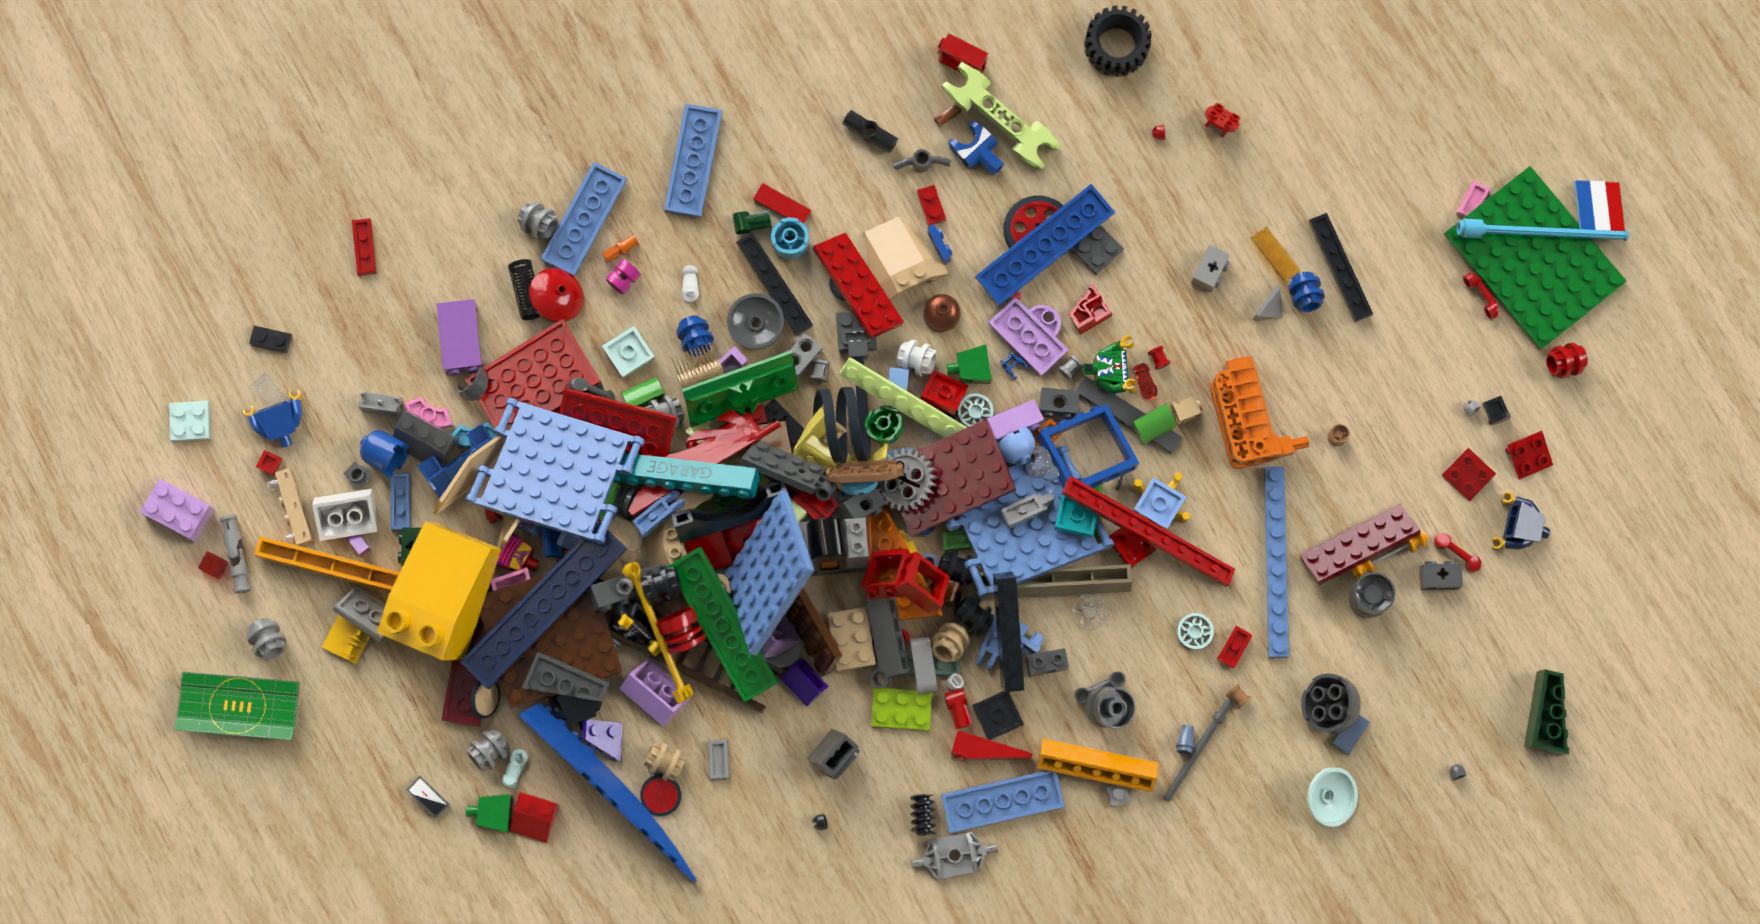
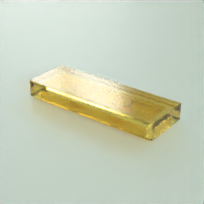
M1267 226L1251 237V240L1284 283L1300 272V269Z

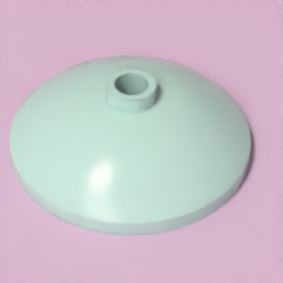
M1336 767L1327 768L1319 772L1312 780L1307 795L1308 808L1312 817L1318 823L1329 827L1345 823L1352 816L1358 800L1355 780L1347 771Z

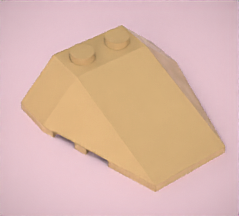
M896 217L865 232L869 269L891 302L898 299V294L928 280L934 282L949 275L941 258L901 218Z

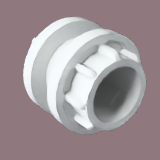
M913 339L910 342L902 343L897 355V365L902 367V369H909V372L915 369L917 376L922 377L924 374H930L936 363V350H933L932 346L927 343L922 348L918 347V341Z

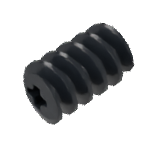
M919 794L910 797L911 801L916 802L910 805L912 809L916 810L911 812V816L916 818L911 821V824L916 825V827L911 829V832L916 833V835H936V832L930 831L931 828L936 827V824L930 823L931 820L936 819L935 816L930 815L931 812L935 811V808L930 807L935 801L929 799L933 794Z

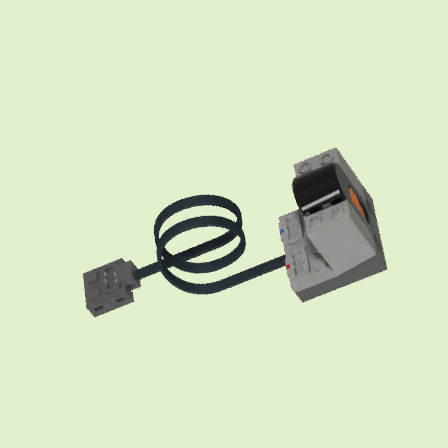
M853 312L836 313L839 353H848L850 358L864 365V360L868 359V351H877L876 337L869 338ZM857 385L856 394L852 387H841L837 395L835 422L834 403L830 390L828 388L818 389L814 397L813 416L823 405L826 436L832 460L835 463H844L847 460V432L843 433L838 439L836 422L847 429V407L850 438L854 455L858 461H868L871 453V441L865 429V420L868 416L867 392ZM845 492L833 493L831 495L840 506L854 496ZM837 510L831 517L812 519L807 515L798 523L814 568L811 576L866 572L868 566V544L865 518L845 519L841 512Z

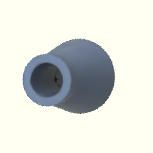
M1182 725V730L1175 746L1177 753L1191 755L1193 750H1195L1193 726Z

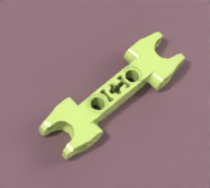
M962 62L958 69L965 76L966 85L957 88L945 82L942 85L943 90L948 94L953 103L963 111L968 112L972 106L978 109L991 122L1017 142L1012 148L1016 156L1023 162L1041 171L1045 164L1038 157L1037 148L1040 145H1046L1057 151L1061 147L1059 142L1040 122L1035 121L1031 127L1025 124L986 91L991 84L987 77L980 71ZM988 100L991 102L992 107L987 109L983 106L982 102ZM1003 113L1005 115L1004 118L998 119L999 115ZM1011 119L1012 121L1006 126L1005 124ZM1011 125H1018L1020 127V132H1013L1011 129Z

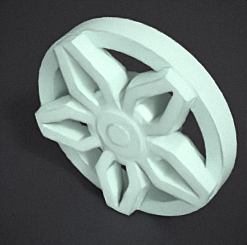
M978 393L965 396L958 407V417L966 427L972 426L967 421L973 419V423L976 424L975 419H979L981 422L983 421L982 417L990 418L994 413L991 401L986 396ZM973 397H978V398L975 400V403H973L972 401H970V400H968V399L973 398ZM980 399H982V404H981V405L978 404V401H979ZM985 401L988 403L990 409L986 407L983 408ZM962 405H963V407L965 408V410H968V411H965V412L961 415V407H962ZM983 411L989 412L990 414L984 415Z
M1191 613L1183 617L1179 622L1177 635L1185 647L1198 650L1206 647L1211 642L1214 628L1206 616L1199 613ZM1194 617L1192 624L1185 620ZM1197 617H1199V624L1195 623ZM1202 619L1208 623L1209 627L1201 626ZM1182 624L1188 625L1189 628L1186 629ZM1181 628L1187 632L1183 637L1181 636ZM1203 629L1210 630L1207 633H1203ZM1210 634L1208 641L1204 643L1203 636ZM1186 636H1189V637H1190L1189 640L1184 641V639L1186 638ZM1199 638L1201 639V645L1197 642ZM1194 639V643H1195L1197 646H1192V645H1189L1188 643L1192 642V640Z

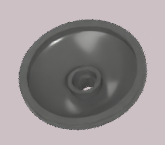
M759 293L747 294L736 300L731 306L727 316V327L731 337L739 345L748 349H763L772 345L780 337L784 327V315L779 304L771 297ZM754 322H758L760 324L758 327L752 326Z

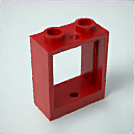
M948 33L946 38L941 39L937 53L939 54V62L960 72L958 66L962 62L981 73L984 72L988 60L987 52Z
M908 548L872 551L861 584L868 599L904 596L895 589V584L902 559L910 554ZM899 568L895 582L878 583L882 569Z
M915 551L903 557L895 589L924 611L931 613L943 606L950 576ZM917 571L934 583L931 594L914 582Z

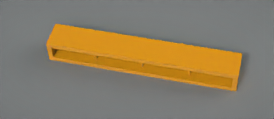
M259 536L254 553L258 559L386 592H391L400 574L398 571Z

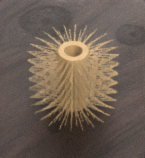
M710 343L715 361L712 359L707 346L706 349L711 362H709L702 346L707 364L699 347L698 350L704 365H702L695 350L700 367L697 365L692 351L691 354L696 368H694L687 352L692 370L684 353L683 356L689 371H687L680 356L685 373L682 371L676 357L682 373L679 374L673 360L682 389L724 374Z
M614 522L617 533L613 530L612 523L608 527V530L627 548L626 552L610 567L611 572L607 570L612 578L613 576L614 578L619 577V572L623 575L622 560L625 564L635 561L638 563L639 554H643V552L636 554L635 559L634 554L637 551L644 550L636 549L644 547L641 546L644 543H640L642 539L639 538L638 541L637 534L639 533L636 531L635 535V529L632 532L633 527L628 528L626 527L628 524L625 525L623 522L622 525L619 523L620 526ZM630 534L634 537L629 539L627 536Z

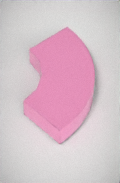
M422 397L404 403L408 411H412L443 429L453 427L446 407H431Z

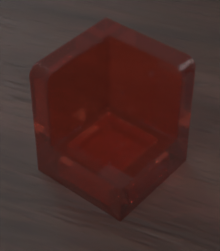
M207 551L198 569L221 580L229 563L225 559Z

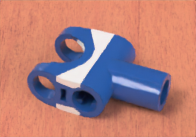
M971 121L968 127L973 132L975 140L970 144H962L951 139L948 144L953 153L967 168L972 169L979 162L994 176L1004 166V163L991 151L998 142L983 126L975 121Z

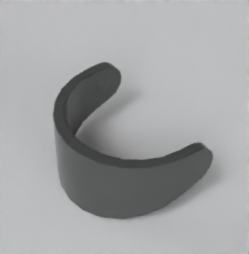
M480 367L477 377L466 389L458 385L457 391L470 401L479 399L486 391L488 385L486 371Z

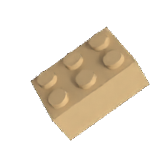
M866 607L827 613L830 634L842 653V657L836 664L837 674L875 668L876 663Z

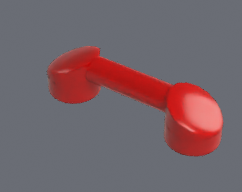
M1472 273L1464 275L1463 281L1469 289L1476 286L1488 303L1484 307L1487 317L1490 320L1497 318L1498 304L1482 280Z
M1440 533L1434 538L1436 548H1448L1466 561L1465 567L1469 572L1474 573L1481 568V559L1478 556L1469 555L1454 544L1448 534Z

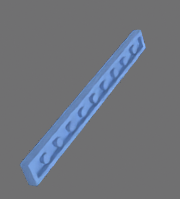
M1265 467L1268 658H1288L1284 467Z

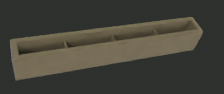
M1131 565L1058 568L1018 584V597L1131 592ZM979 572L985 587H990L984 572ZM975 584L976 597L980 598L977 593L979 590ZM994 594L980 599H994Z

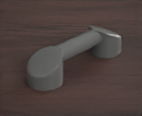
M577 377L568 383L569 389L581 392L587 391L596 396L615 400L613 391H604L592 386L584 378Z
M1113 672L1107 680L1087 689L1078 688L1074 693V698L1078 703H1086V699L1091 691L1101 686L1121 687L1125 683V676L1122 672Z

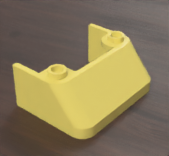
M823 405L808 422L794 448L793 455L800 456L802 459L816 463L826 469L832 466L833 469L836 468L838 463L832 460L828 442L823 437V434L826 432ZM888 443L882 444L874 454L871 452L868 461L885 460ZM847 454L846 462H859L855 455ZM837 483V488L842 491L840 483Z

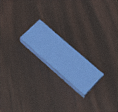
M393 473L394 476L390 477L391 531H402V527L411 528V474Z

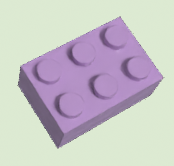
M159 479L140 513L195 543L213 513L214 508Z

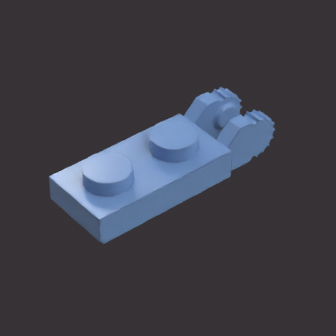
M672 490L665 497H661L632 521L644 537L670 518L671 514L685 506L686 501L684 498L678 499L669 506L668 503H672L678 498L679 492L677 490Z
M996 615L975 663L977 665L982 663L985 652L992 654L986 669L991 670L996 657H998Z

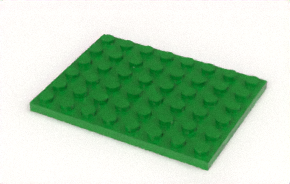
M1531 166L1461 219H1482L1486 225L1580 229L1579 223ZM1457 223L1443 234L1539 350L1543 349L1627 282L1591 238L1487 233L1482 238H1462V236L1457 235Z

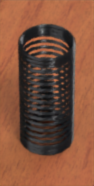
M529 259L516 260L508 265L522 320H533L541 317L536 313L529 298L530 280L535 277L532 261Z

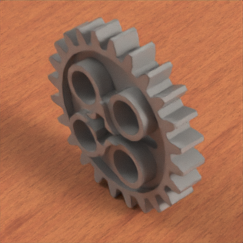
M902 449L901 454L895 450L894 457L888 454L889 460L897 461V464H905L904 473L901 476L919 484L920 488L898 478L878 481L880 487L877 490L886 499V505L891 504L890 508H897L901 512L903 509L910 512L911 507L917 510V504L924 506V499L930 501L927 496L928 493L934 494L931 487L937 486L935 483H932V480L937 479V476L931 474L936 469L929 468L932 462L926 461L927 456H921L919 451H916L914 454L913 449H909L908 453L906 449ZM921 471V477L916 480L915 474ZM896 480V487L891 490V483ZM912 488V496L907 497V491Z

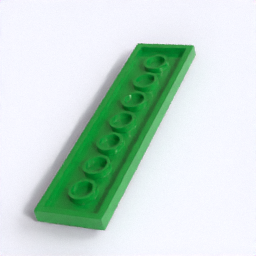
M702 547L695 549L668 565L667 568L673 567L676 569L682 585L681 593L689 607H694L698 617L697 621L702 626L705 635L744 703L778 684L779 682L761 650L757 655L749 653L740 618L738 617V610Z

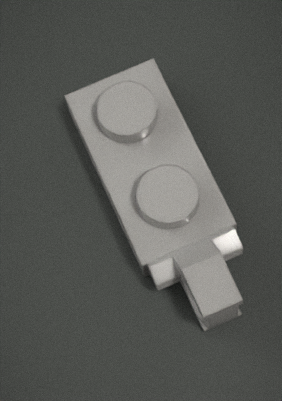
M1052 493L1042 497L1040 494H1033L1001 509V514L1008 527L1011 528L1048 510L1047 506L1054 503V497Z

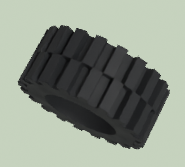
M1115 5L1112 6L1111 11L1108 10V7L1104 8L1102 14L1099 12L1095 14L1094 20L1091 19L1087 28L1084 47H1086L1085 54L1090 56L1089 62L1091 65L1094 62L1096 63V70L1104 69L1103 74L1108 75L1109 71L1114 72L1113 77H1118L1119 72L1126 76L1129 74V70L1134 73L1137 71L1138 65L1141 67L1148 56L1152 41V33L1148 31L1150 25L1148 21L1143 23L1144 16L1142 14L1138 17L1136 16L1137 10L1132 8L1131 12L1127 11L1128 6H1122V10H1118V6ZM1115 28L1127 31L1134 39V50L1124 57H1114L1107 54L1100 44V37L1103 33Z

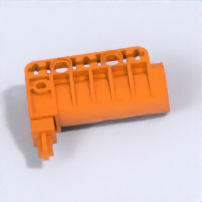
M1246 356L1228 360L1223 367V371L1216 374L1214 381L1210 385V392L1230 465L1235 469L1268 463L1281 457L1291 456L1294 450L1309 447L1307 436L1291 439L1290 435L1278 438V434L1274 435L1254 358Z

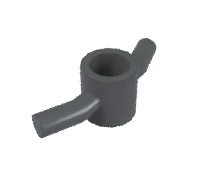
M919 149L913 154V158H905L893 163V167L896 171L905 166L913 165L917 172L923 173L929 170L931 164L950 167L951 159L931 156L929 151ZM918 158H925L927 162L919 164L917 162Z

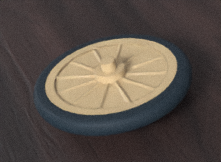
M478 681L471 692V709L478 718H489L495 713L499 705L500 690L497 683L488 690Z

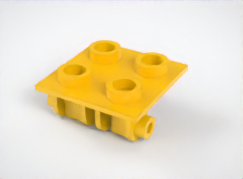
M338 615L321 648L357 664L371 636Z

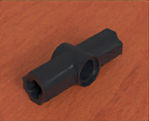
M852 110L847 113L842 122V125L862 136L865 141L872 142L889 153L893 151L898 142L897 137L880 128L875 121H869ZM867 129H873L875 130V133L867 134L865 131Z

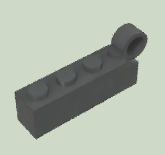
M663 563L641 569L640 580L646 576L647 571L652 570L654 574L660 573V567L663 566ZM624 575L591 585L587 593L594 612L601 610V613L613 609L612 606L618 604L625 606L630 604V600L633 599L641 601L634 583L633 590L628 595L620 594L616 588L617 583L621 579L626 578ZM625 583L622 587L625 589L628 584ZM668 595L662 597L663 601L665 602H672L675 600H671Z
M895 597L866 601V613L870 618V632L874 639V652L878 659V669L872 671L870 675V682L875 688H886L891 684L892 676L910 673ZM880 672L885 677L883 684H880L877 679Z

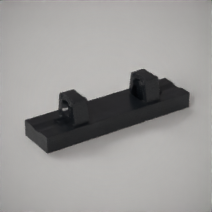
M773 398L764 407L766 418L770 423H773L777 420L780 422L783 417H786L783 421L786 422L789 442L795 447L804 428Z

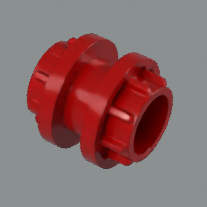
M1571 342L1565 344L1564 347L1561 345L1553 347L1546 356V365L1548 371L1553 376L1564 379L1568 378L1570 374L1573 376L1580 375L1588 365V356L1581 345Z

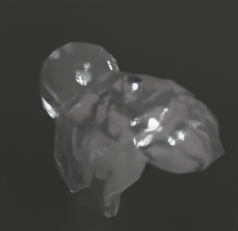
M1037 445L1033 450L1036 460L1030 465H1026V468L1031 469L1028 475L1032 478H1043L1045 481L1054 482L1058 479L1059 470L1056 466H1053L1050 452L1044 446Z

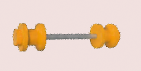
M1421 531L1420 535L1406 541L1404 545L1372 561L1369 560L1350 571L1354 577L1360 579L1363 573L1367 571L1369 573L1375 572L1374 563L1406 547L1412 553L1416 552V547L1419 545L1426 547L1428 537L1424 531Z

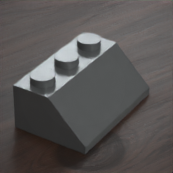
M408 410L403 411L393 434V437L409 445V448L406 449L407 453L421 461H425L434 455L441 467L445 466L459 440L458 436Z

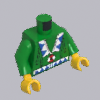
M1125 335L1122 338V342H1115L1100 350L1094 357L1093 364L1084 363L1083 374L1094 375V384L1110 394L1126 392V390L1134 393L1136 391L1135 387L1130 386L1137 383L1132 378L1128 379L1126 350H1123L1124 347L1133 348L1134 343L1126 344L1132 337Z

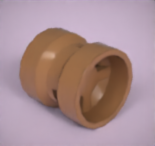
M1343 424L1335 425L1328 433L1329 443L1333 446H1342L1350 435L1348 427Z

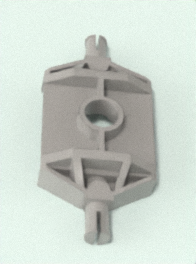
M970 832L929 840L925 856L921 859L911 860V863L913 864L912 868L927 867L936 880L979 872L984 855L998 852L996 844L982 845L976 836ZM950 851H959L960 859L952 861L949 858Z

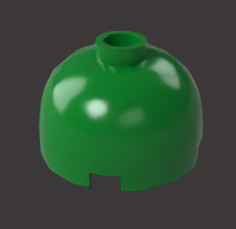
M882 405L875 411L874 409L870 411L865 420V429L873 441L879 444H891L901 437L904 430V422L896 408Z

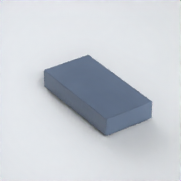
M1359 715L1350 728L1339 732L1332 744L1349 755L1370 721Z

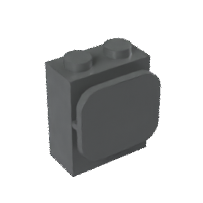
M831 729L807 759L821 772L826 773L829 778L835 780L854 761L860 750L858 749L859 746L846 734Z

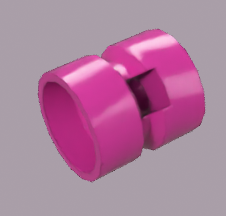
M622 259L617 264L616 271H611L605 280L617 292L624 295L630 289V283H635L641 276V273L631 263ZM621 275L625 279V281H623L618 276Z

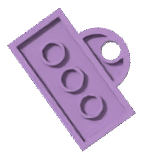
M1015 297L988 322V325L1041 377L1069 351L1056 338L1060 331L1061 320L1056 310L1050 306L1037 305L1028 310ZM1050 313L1053 315L1054 320L1046 322L1043 316Z

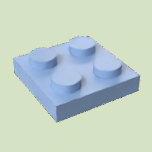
M1153 477L1133 511L1167 530L1186 496Z

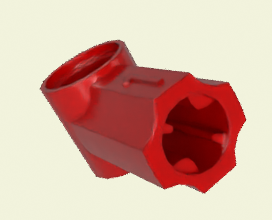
M961 688L944 693L955 729L971 726L972 723L967 709L968 703L964 689Z

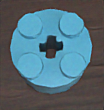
M788 217L781 219L772 228L771 243L776 255L783 259L793 260L802 257L806 253L809 245L808 229L797 218Z

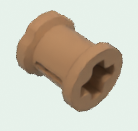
M1239 684L1226 694L1227 697H1230L1238 705V709L1252 698L1239 688Z

